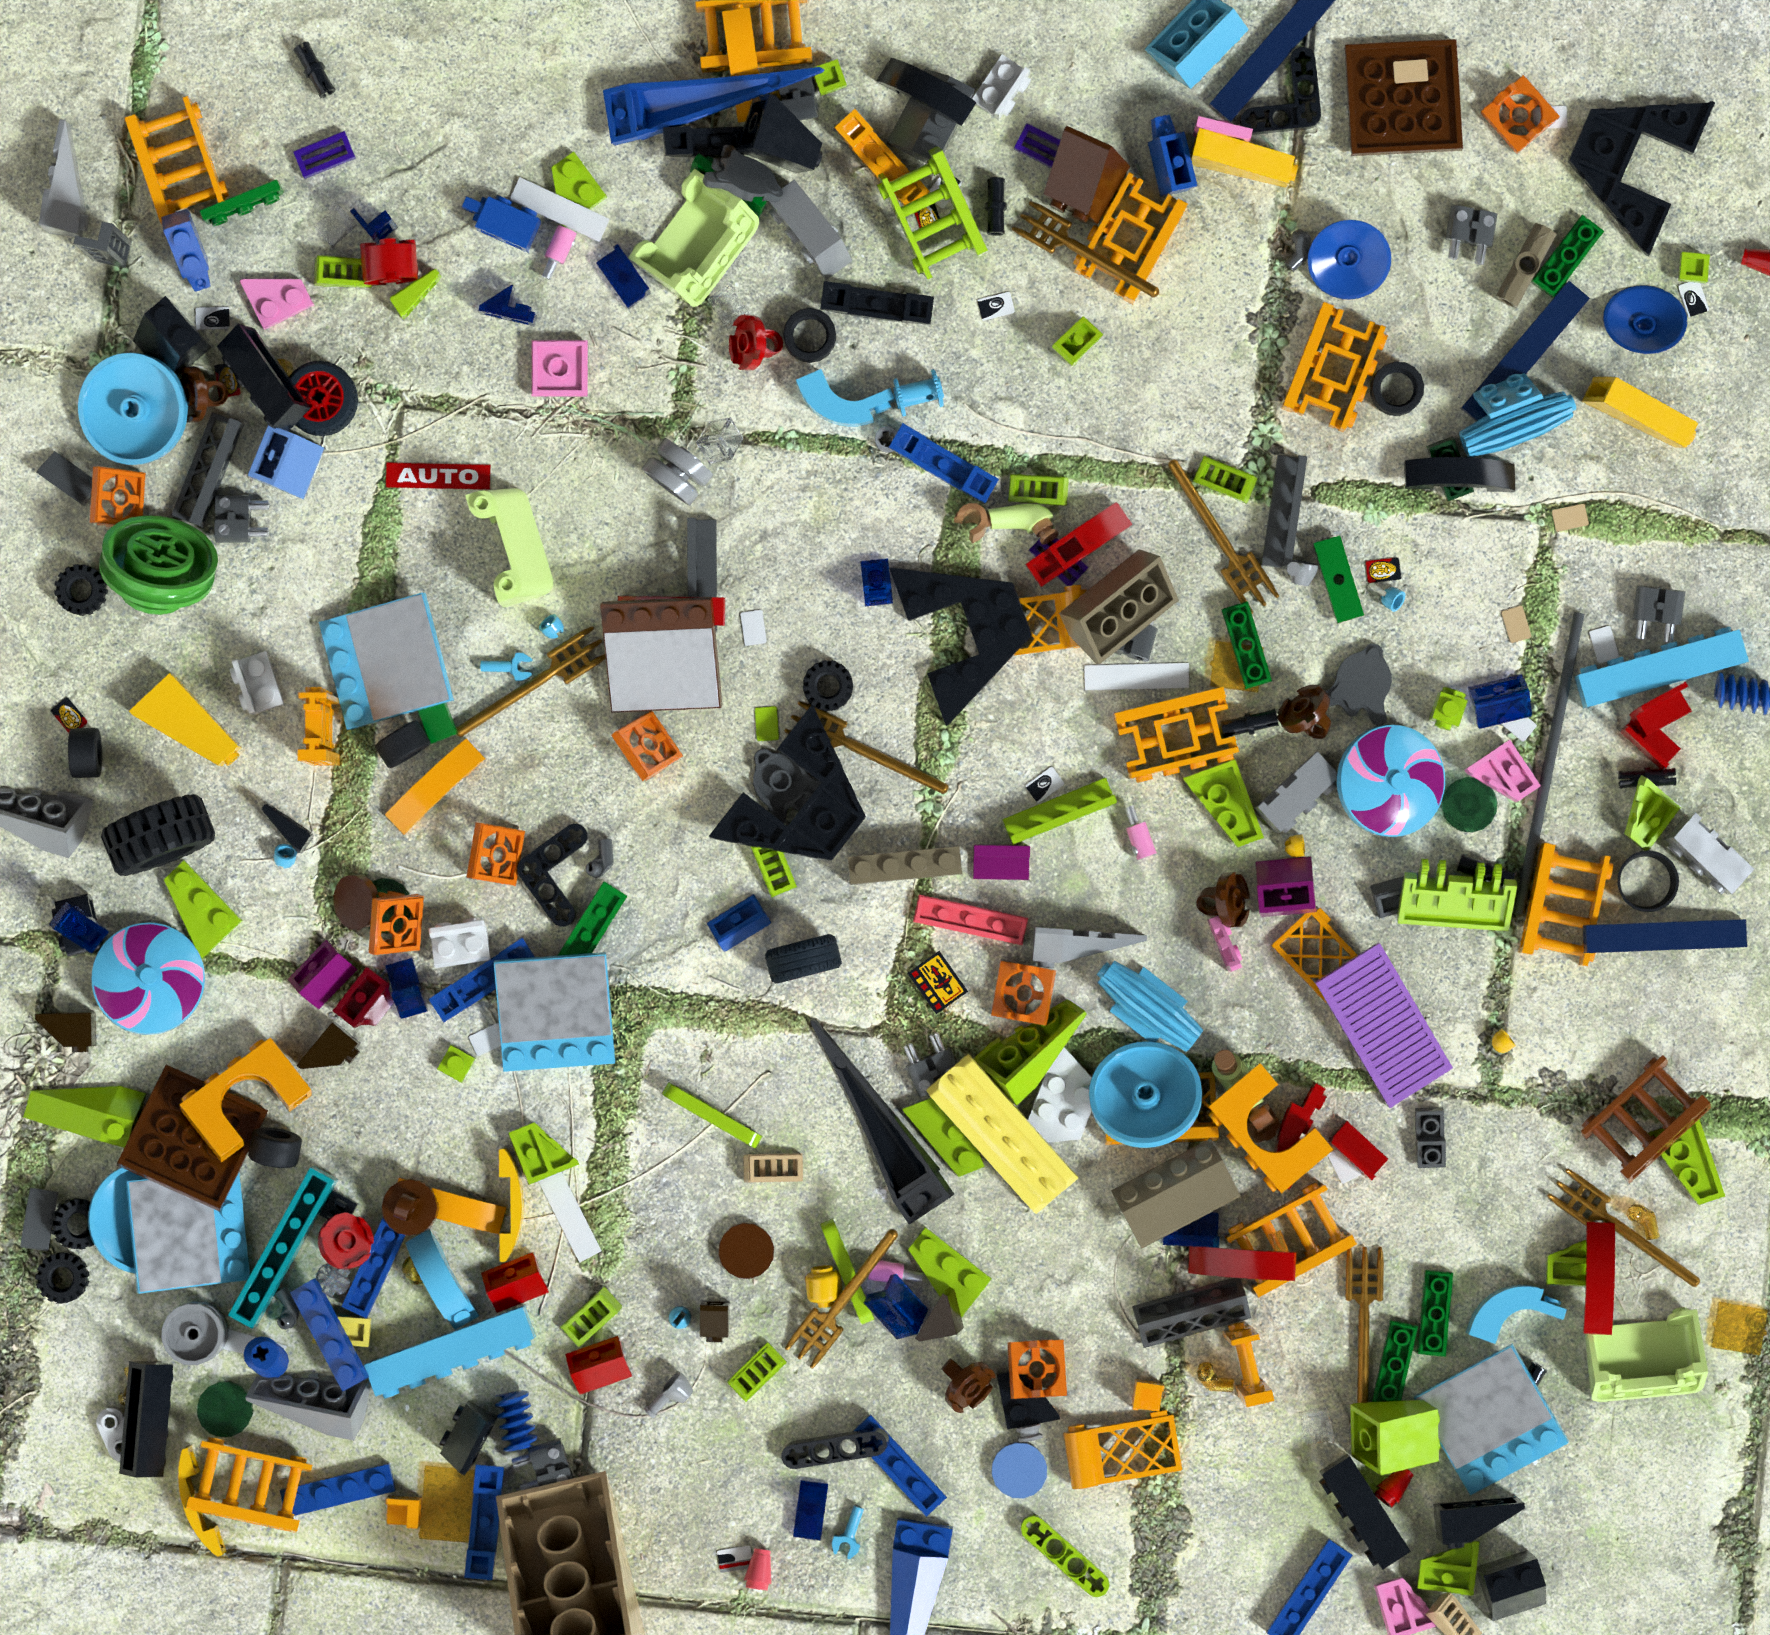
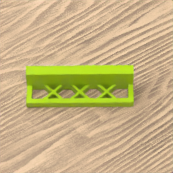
M1103 778L1006 817L1002 821L1011 843L1014 845L1117 803L1115 795L1112 794L1107 779Z

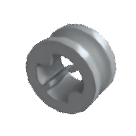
M889 426L882 427L875 435V444L882 452H893L889 447H885V443L881 445L879 440L883 439V433L889 432V436L891 434L895 436L897 430Z
M1041 1424L1016 1428V1431L1020 1433L1018 1441L1029 1442L1043 1438V1434L1039 1433Z

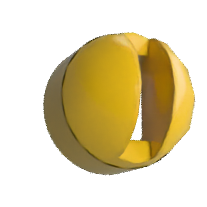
M1303 834L1290 836L1285 841L1286 853L1291 857H1304L1305 845Z
M1502 1028L1492 1038V1046L1499 1053L1508 1052L1516 1046L1511 1037Z

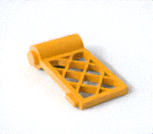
M1071 585L1064 587L1065 592L1019 598L1021 604L1031 610L1026 617L1027 621H1029L1033 614H1036L1046 622V625L1037 636L1032 633V637L1035 639L1029 647L1019 649L1014 656L1080 648L1069 636L1059 613L1087 590H1081V585ZM1054 600L1056 611L1047 620L1036 610L1043 601ZM1038 602L1034 608L1028 605V603ZM1056 616L1058 627L1052 623ZM1049 625L1059 632L1060 644L1047 645L1040 639ZM1037 641H1039L1042 645H1044V646L1033 647V646L1036 644Z
M1319 908L1317 912L1305 913L1271 946L1327 1004L1317 985L1311 979L1318 978L1319 980L1325 976L1322 975V959H1339L1340 967L1342 959L1351 960L1357 954L1328 924L1331 918ZM1311 916L1320 924V935H1303V923ZM1300 927V935H1292ZM1323 928H1324L1331 936H1325V935H1323ZM1287 938H1300L1299 954H1287L1280 945ZM1303 938L1319 939V955H1302ZM1323 939H1334L1339 944V956L1322 955ZM1342 948H1343L1350 956H1342ZM1292 958H1299V966ZM1302 958L1319 959V975L1306 974L1302 970Z
M1167 1410L1150 1412V1418L1094 1428H1085L1084 1424L1068 1426V1431L1063 1433L1072 1489H1084L1101 1484L1182 1471L1174 1415H1168ZM1168 1422L1169 1434L1162 1442L1152 1435L1151 1432L1157 1423ZM1150 1425L1148 1430H1145L1141 1426ZM1133 1427H1137L1145 1433L1136 1446L1123 1438L1127 1431ZM1123 1429L1120 1435L1114 1432L1115 1430ZM1110 1432L1117 1437L1109 1451L1099 1445L1098 1433ZM1148 1436L1161 1444L1152 1458L1139 1450ZM1170 1439L1172 1448L1166 1445ZM1120 1441H1123L1133 1449L1124 1463L1112 1455ZM1164 1447L1173 1453L1175 1465L1163 1467L1155 1461ZM1100 1450L1106 1454L1103 1459L1101 1458ZM1138 1452L1148 1459L1149 1462L1143 1471L1136 1472L1128 1464ZM1109 1457L1122 1465L1116 1475L1104 1477L1103 1465ZM1152 1464H1154V1465H1156L1157 1467H1159V1468H1155V1469H1150V1467L1152 1466ZM1125 1468L1131 1472L1122 1474Z

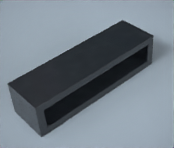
M238 323L217 345V348L223 355L222 360L228 367L233 369L237 375V382L249 392L251 402L263 412L265 422L274 429L279 428L289 431L308 412L310 406L255 328Z
M129 1361L119 1474L135 1478L163 1477L168 1418L171 1408L170 1396L173 1381V1364L158 1361Z
M1345 1454L1319 1471L1323 1477L1319 1480V1483L1327 1495L1333 1493L1338 1500L1334 1504L1335 1508L1343 1519L1348 1516L1353 1526L1349 1529L1358 1543L1363 1540L1368 1547V1550L1364 1553L1373 1566L1379 1564L1383 1570L1411 1552L1348 1454Z

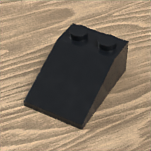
M470 1401L466 1403L465 1407L459 1405L452 1420L456 1421L452 1432L446 1430L439 1445L443 1446L440 1454L464 1476L473 1466L497 1420V1415Z
M1515 1496L1433 1504L1436 1538L1443 1545H1447V1548H1462L1464 1543L1474 1541L1524 1510L1525 1503Z

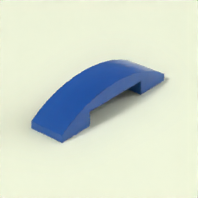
M902 423L889 446L891 450L984 504L999 481L995 476L976 465L973 466Z
M521 938L499 952L491 960H488L428 1000L442 1021L446 1022L496 990L494 960L532 958L535 956L524 939Z
M476 1464L464 1578L493 1580L500 1525L496 1496L502 1495L504 1467Z

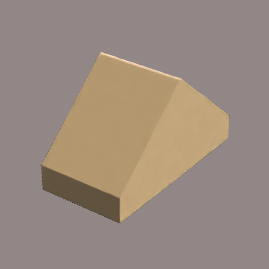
M606 1471L496 1496L515 1635H645L613 1491Z

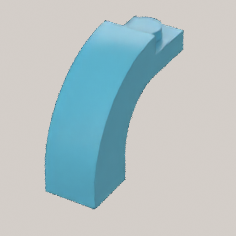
M822 369L796 379L799 391L809 408L822 419L839 426L859 427L874 423L870 412L874 410L876 414L884 412L892 407L890 403L895 402L891 388L859 401L842 399L830 389Z
M430 1229L405 1242L413 1264L427 1291L443 1317L448 1319L452 1327L456 1330L479 1317L477 1309L457 1281L441 1245Z
M1524 1284L1511 1285L1491 1293L1477 1306L1470 1318L1465 1333L1496 1344L1502 1324L1516 1311L1531 1309L1564 1320L1567 1309L1560 1307V1300L1545 1296L1544 1301L1541 1300L1544 1289Z

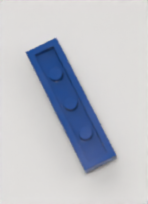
M382 1218L374 1235V1243L371 1244V1255L369 1259L360 1265L341 1306L366 1319L406 1235L399 1234L391 1229L384 1218Z
M312 1279L291 1291L292 1298L342 1392L369 1378L318 1279Z
M870 1414L853 1431L881 1428L888 1434V1447L882 1454L872 1458L927 1517L947 1496ZM873 1436L869 1442L862 1443V1448L866 1444L872 1443L878 1448L882 1440H877L876 1436Z
M390 1463L298 1485L292 1514L296 1516L395 1492L396 1487ZM286 1488L279 1490L282 1499V1504Z
M1328 1538L1266 1633L1269 1635H1300L1353 1555Z

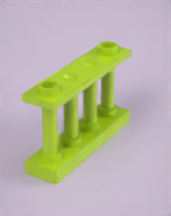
M938 146L928 150L931 159L927 160V164L890 182L881 173L878 175L881 183L877 185L883 200L889 199L915 258L911 261L917 274L923 273L927 280L932 278L929 266L966 248L968 250L973 249L977 255L988 251L943 150ZM932 173L934 176L939 175L943 183L938 185L939 189L900 207L894 192ZM942 199H945V201L950 199L954 208L950 210V214L913 232L911 231L905 217ZM955 223L956 225H962L965 234L961 235V239L923 257L917 244L918 241Z

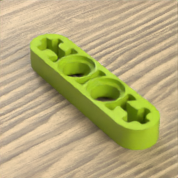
M670 1082L667 1083L662 1092V1095L753 1148L758 1146L763 1137Z
M830 1219L821 1223L820 1226L844 1284L847 1286L856 1272L834 1219ZM860 1286L851 1298V1301L863 1325L875 1320L863 1288Z
M1029 1515L1021 1522L1022 1535L1092 1597H1101L1107 1593L1109 1589L1108 1577L1086 1556L1038 1515ZM1036 1521L1039 1522L1038 1529L1044 1535L1046 1530L1051 1532L1043 1539L1041 1545L1037 1543L1041 1538L1033 1532L1030 1535L1027 1533L1028 1526L1026 1524L1028 1522L1032 1524ZM1051 1539H1058L1063 1545L1061 1552L1058 1554H1051L1046 1549V1545ZM1077 1557L1083 1561L1084 1566L1080 1572L1072 1573L1069 1571L1067 1564L1071 1558ZM1089 1567L1093 1569L1089 1574L1094 1579L1103 1578L1101 1582L1103 1588L1101 1590L1098 1588L1091 1590L1092 1584L1086 1577L1083 1582L1079 1580V1578L1086 1574Z

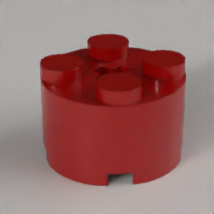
M386 238L379 240L380 245H376L374 242L360 244L362 277L365 285H386V283L393 282L404 284L418 279L416 240H401L399 243H396V238Z

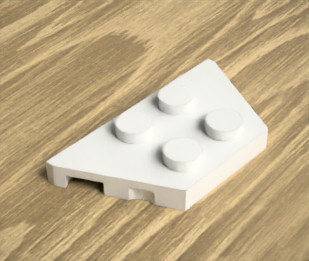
M1065 1047L1045 1074L1028 1117V1121L1048 1143L1081 1140L1092 1111L1089 1100V1088L1092 1077Z

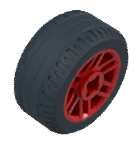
M312 361L299 366L291 373L289 378L310 406L308 412L295 424L300 430L315 436H329L343 430L351 422L358 407V393L353 380L342 368L327 361ZM319 394H323L325 396L322 400V403L316 402V400L319 397Z
M827 934L767 950L765 960L771 981L778 984L839 968L842 960L835 936Z

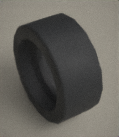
M814 308L800 309L792 314L785 323L783 332L785 347L799 361L807 363L818 362L827 357L833 350L836 341L835 326L830 317L823 311ZM803 320H817L826 330L825 343L816 351H803L794 342V329Z
M1406 362L1385 364L1375 373L1370 383V396L1373 404L1379 411L1389 416H1401L1410 413L1417 407L1424 395V382L1421 374L1414 366ZM1402 373L1412 381L1413 394L1405 404L1392 405L1382 397L1381 383L1387 375Z

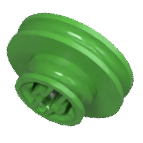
M137 516L120 521L107 531L102 543L99 570L105 583L132 608L147 614L163 615L173 613L182 607L193 605L210 593L214 584L218 555L208 537L187 523L162 516Z

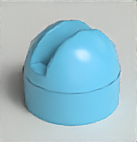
M1395 587L1387 588L1384 590L1387 592L1386 595H1381V602L1386 608L1395 612L1402 606L1405 600V592Z
M552 614L541 622L539 630L547 638L555 639L558 638L556 633H563L564 626L558 616Z
M288 844L278 845L274 851L275 864L282 866L284 869L290 868L296 861L297 851Z
M677 1306L669 1313V1322L676 1329L687 1327L691 1321V1313L686 1307ZM683 1311L686 1315L677 1325L673 1321Z

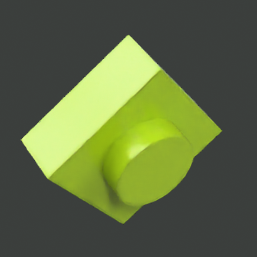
M838 59L816 66L825 70L814 76L821 96L847 87Z
M1681 252L1678 281L1707 283L1710 254Z
M450 1045L437 1070L462 1083L476 1058Z

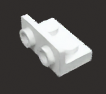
M1002 54L972 99L975 100V105L997 120L1003 114L1008 116L1016 104L1013 98L1017 92L1023 93L1031 82V79L1028 78L1030 69L1027 67L1022 68Z
M267 651L232 661L233 668H230V673L234 684L239 683L242 694L238 696L244 711L248 710L249 714L255 715L284 705Z
M469 918L463 920V923L454 925L444 922L428 929L435 968L491 960L488 932L484 920L479 921L477 918Z

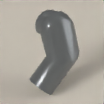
M1302 229L1295 230L1292 233L1291 239L1295 243V252L1284 262L1292 272L1308 259L1311 237L1308 232Z
M612 839L598 840L599 855L586 865V872L589 876L596 878L603 876L613 866Z
M287 1286L276 1293V1296L283 1305L281 1315L277 1319V1324L284 1330L294 1327L300 1312Z

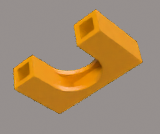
M271 1037L266 1041L263 1039L257 1041L250 1047V1053L243 1058L241 1056L234 1058L228 1063L227 1070L220 1075L218 1073L211 1075L205 1080L204 1087L197 1092L195 1089L188 1092L182 1097L181 1100L183 1102L179 1104L182 1113L221 1163L244 1146L243 1139L222 1112L224 1095L234 1084L244 1080H256L266 1084L289 1112L312 1096L311 1088Z
M1259 1063L1208 1106L1212 1110L1208 1115L1218 1127L1223 1124L1230 1133L1226 1137L1236 1148L1242 1146L1248 1155L1244 1158L1253 1169L1256 1170L1260 1167L1267 1175L1263 1180L1273 1192L1278 1189L1283 1193L1332 1152L1333 1148L1315 1127L1293 1146L1283 1151H1267L1253 1142L1247 1130L1248 1115L1257 1102L1278 1086L1274 1078Z

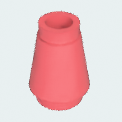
M754 1548V1553L744 1578L746 1580V1588L768 1591L769 1584H772L771 1551Z

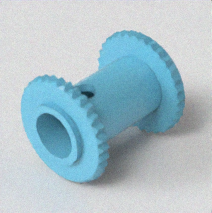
M931 369L932 378L901 386H899L897 378L893 380V392L897 408L900 409L903 417L906 416L905 407L938 400L940 407L944 406V394L940 378L934 369Z

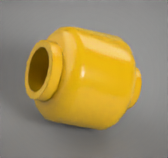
M832 1265L812 1267L811 1272L805 1276L807 1298L810 1302L817 1303L819 1308L831 1307L843 1291L841 1274L838 1270L833 1269Z

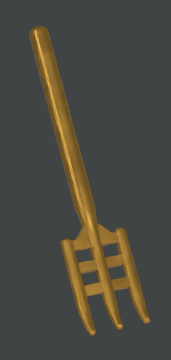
M1029 202L1031 207L1042 213L1038 220L1025 214L1020 215L1022 219L1034 226L1030 233L1023 229L1012 227V231L1051 254L1055 252L1056 247L1065 245L1073 252L1149 296L1155 298L1159 295L1158 287L1084 244L1069 238L1067 230L1072 226V222L1038 203ZM1049 217V218H1051L1052 220H1051V222L1049 223V225L1047 226V225H1045L1044 223H1045V221L1047 220V218ZM1060 223L1062 226L1057 232L1054 229ZM1039 230L1043 231L1040 238L1035 237ZM1049 236H1052L1053 240L1050 244H1047V239Z
M1175 459L1171 460L1168 463L1169 469L1222 551L1229 558L1228 568H1223L1221 574L1240 603L1247 601L1243 594L1251 590L1262 606H1266V602L1256 587L1262 582L1278 598L1279 594L1253 552H1248L1246 556L1236 554L1232 544L1179 462ZM1250 561L1253 567L1246 571L1243 564ZM1237 569L1240 575L1233 579L1230 573ZM1257 571L1260 577L1252 581L1249 575ZM1244 579L1247 586L1239 589L1237 583Z
M591 626L580 631L549 651L547 657L552 659L549 669L539 673L456 727L457 736L463 737L549 681L553 676H561L564 678V683L569 684L606 659L605 654L596 657L592 661H589L585 655L601 644V639L588 644L582 649L577 641L593 631L594 627ZM571 645L577 651L573 655H570L567 650ZM560 652H562L566 658L562 662H560L556 656ZM579 658H581L585 664L581 668H579L575 663V661ZM568 665H571L575 671L570 675L564 669Z
M798 701V705L806 710L811 706L810 704ZM815 708L819 719L822 717L827 720L824 729L828 737L832 739L831 744L833 748L843 745L849 750L941 794H945L948 791V784L858 741L846 738L843 731L847 727L846 721ZM795 715L791 716L796 722L801 719V717ZM832 723L838 725L835 733L829 731ZM785 729L784 732L789 734L791 730Z
M1567 1168L1565 1172L1580 1184L1577 1191H1574L1560 1181L1556 1182L1565 1193L1572 1197L1570 1201L1566 1204L1550 1193L1547 1195L1558 1207L1585 1226L1586 1222L1603 1220L1605 1223H1615V1231L1692 1287L1699 1285V1277L1620 1220L1608 1214L1605 1204L1609 1203L1611 1198ZM1585 1189L1591 1192L1587 1199L1581 1196ZM1596 1196L1601 1199L1597 1206L1591 1203ZM1576 1201L1582 1204L1578 1211L1572 1208ZM1586 1209L1592 1211L1588 1219L1583 1216Z
M888 1230L832 1304L829 1312L820 1313L817 1308H813L792 1335L785 1350L788 1351L802 1336L807 1342L797 1358L801 1360L814 1345L820 1351L815 1356L810 1368L813 1369L844 1330L843 1327L837 1325L835 1317L847 1305L897 1239L898 1233L896 1230ZM816 1318L821 1324L817 1325L812 1320ZM809 1327L814 1333L810 1334L806 1331V1328ZM826 1327L834 1331L832 1335L825 1331ZM820 1336L827 1340L825 1344L818 1340Z
M1365 1246L1362 1249L1361 1268H1353L1352 1248L1347 1250L1345 1299L1347 1301L1354 1299L1360 1305L1358 1316L1357 1403L1368 1402L1369 1305L1374 1300L1378 1302L1383 1301L1384 1259L1382 1247H1378L1377 1268H1368V1253ZM1353 1274H1361V1281H1353ZM1368 1274H1377V1281H1368ZM1353 1287H1361V1293H1353ZM1368 1287H1376V1294H1368Z

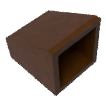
M1066 125L1043 194L1051 201L1049 205L1053 209L1064 213L1065 210L1072 212V216L1080 222L1087 223L1089 220L1098 224L1129 170L1130 165L1111 145Z

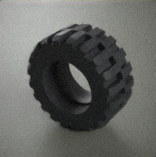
M188 794L159 802L118 819L102 830L101 838L115 873L120 876H128L163 866L204 848V846L214 841L215 831L202 798L196 794Z

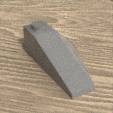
M60 119L53 148V156L57 160L56 163H52L49 166L48 176L51 187L50 189H44L39 225L49 234L82 237L83 231H87L89 216L85 214L86 209L71 127L66 120Z
M0 788V827L43 851L69 858L82 842L93 799L66 791H58L57 795H44L41 790H32L31 794L16 793L14 789Z
M1035 927L1032 961H1038L1037 967L1054 968V963H1063L1147 941V935Z
M318 1373L309 1374L308 1378H292L290 1375H281L278 1378L257 1376L246 1395V1401L326 1435L354 1441L365 1419L371 1383L369 1378L342 1392L334 1376L319 1377Z

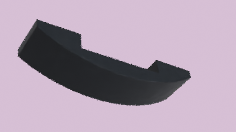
M895 58L889 60L876 80L888 89L898 94L901 92L936 110L941 116L960 126L963 125L976 104L975 100L946 82Z
M691 126L663 127L665 156L695 158L698 154H701L704 157H722L721 151L724 145H732L737 149L744 126L691 128Z
M824 281L820 309L869 319L930 325L934 297L852 287L849 284Z
M1432 457L1405 460L1404 462L1405 489L1432 490L1435 486L1487 488V492H1515V464L1472 457Z

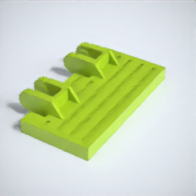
M1421 858L1418 883L1416 873L1404 872L1397 913L1398 924L1509 931L1517 882L1512 879H1504L1503 889H1499L1502 864L1494 865L1491 882L1483 881L1485 864L1478 862L1474 882L1470 876L1448 875L1447 885H1444L1446 860L1438 861L1436 877L1430 878L1427 877L1429 860Z

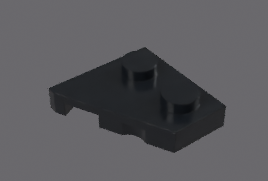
M1009 1371L996 1373L1007 1430L1060 1420L1059 1413L1046 1397L1011 1399ZM1026 1374L1019 1375L1022 1383L1033 1390L1032 1380Z

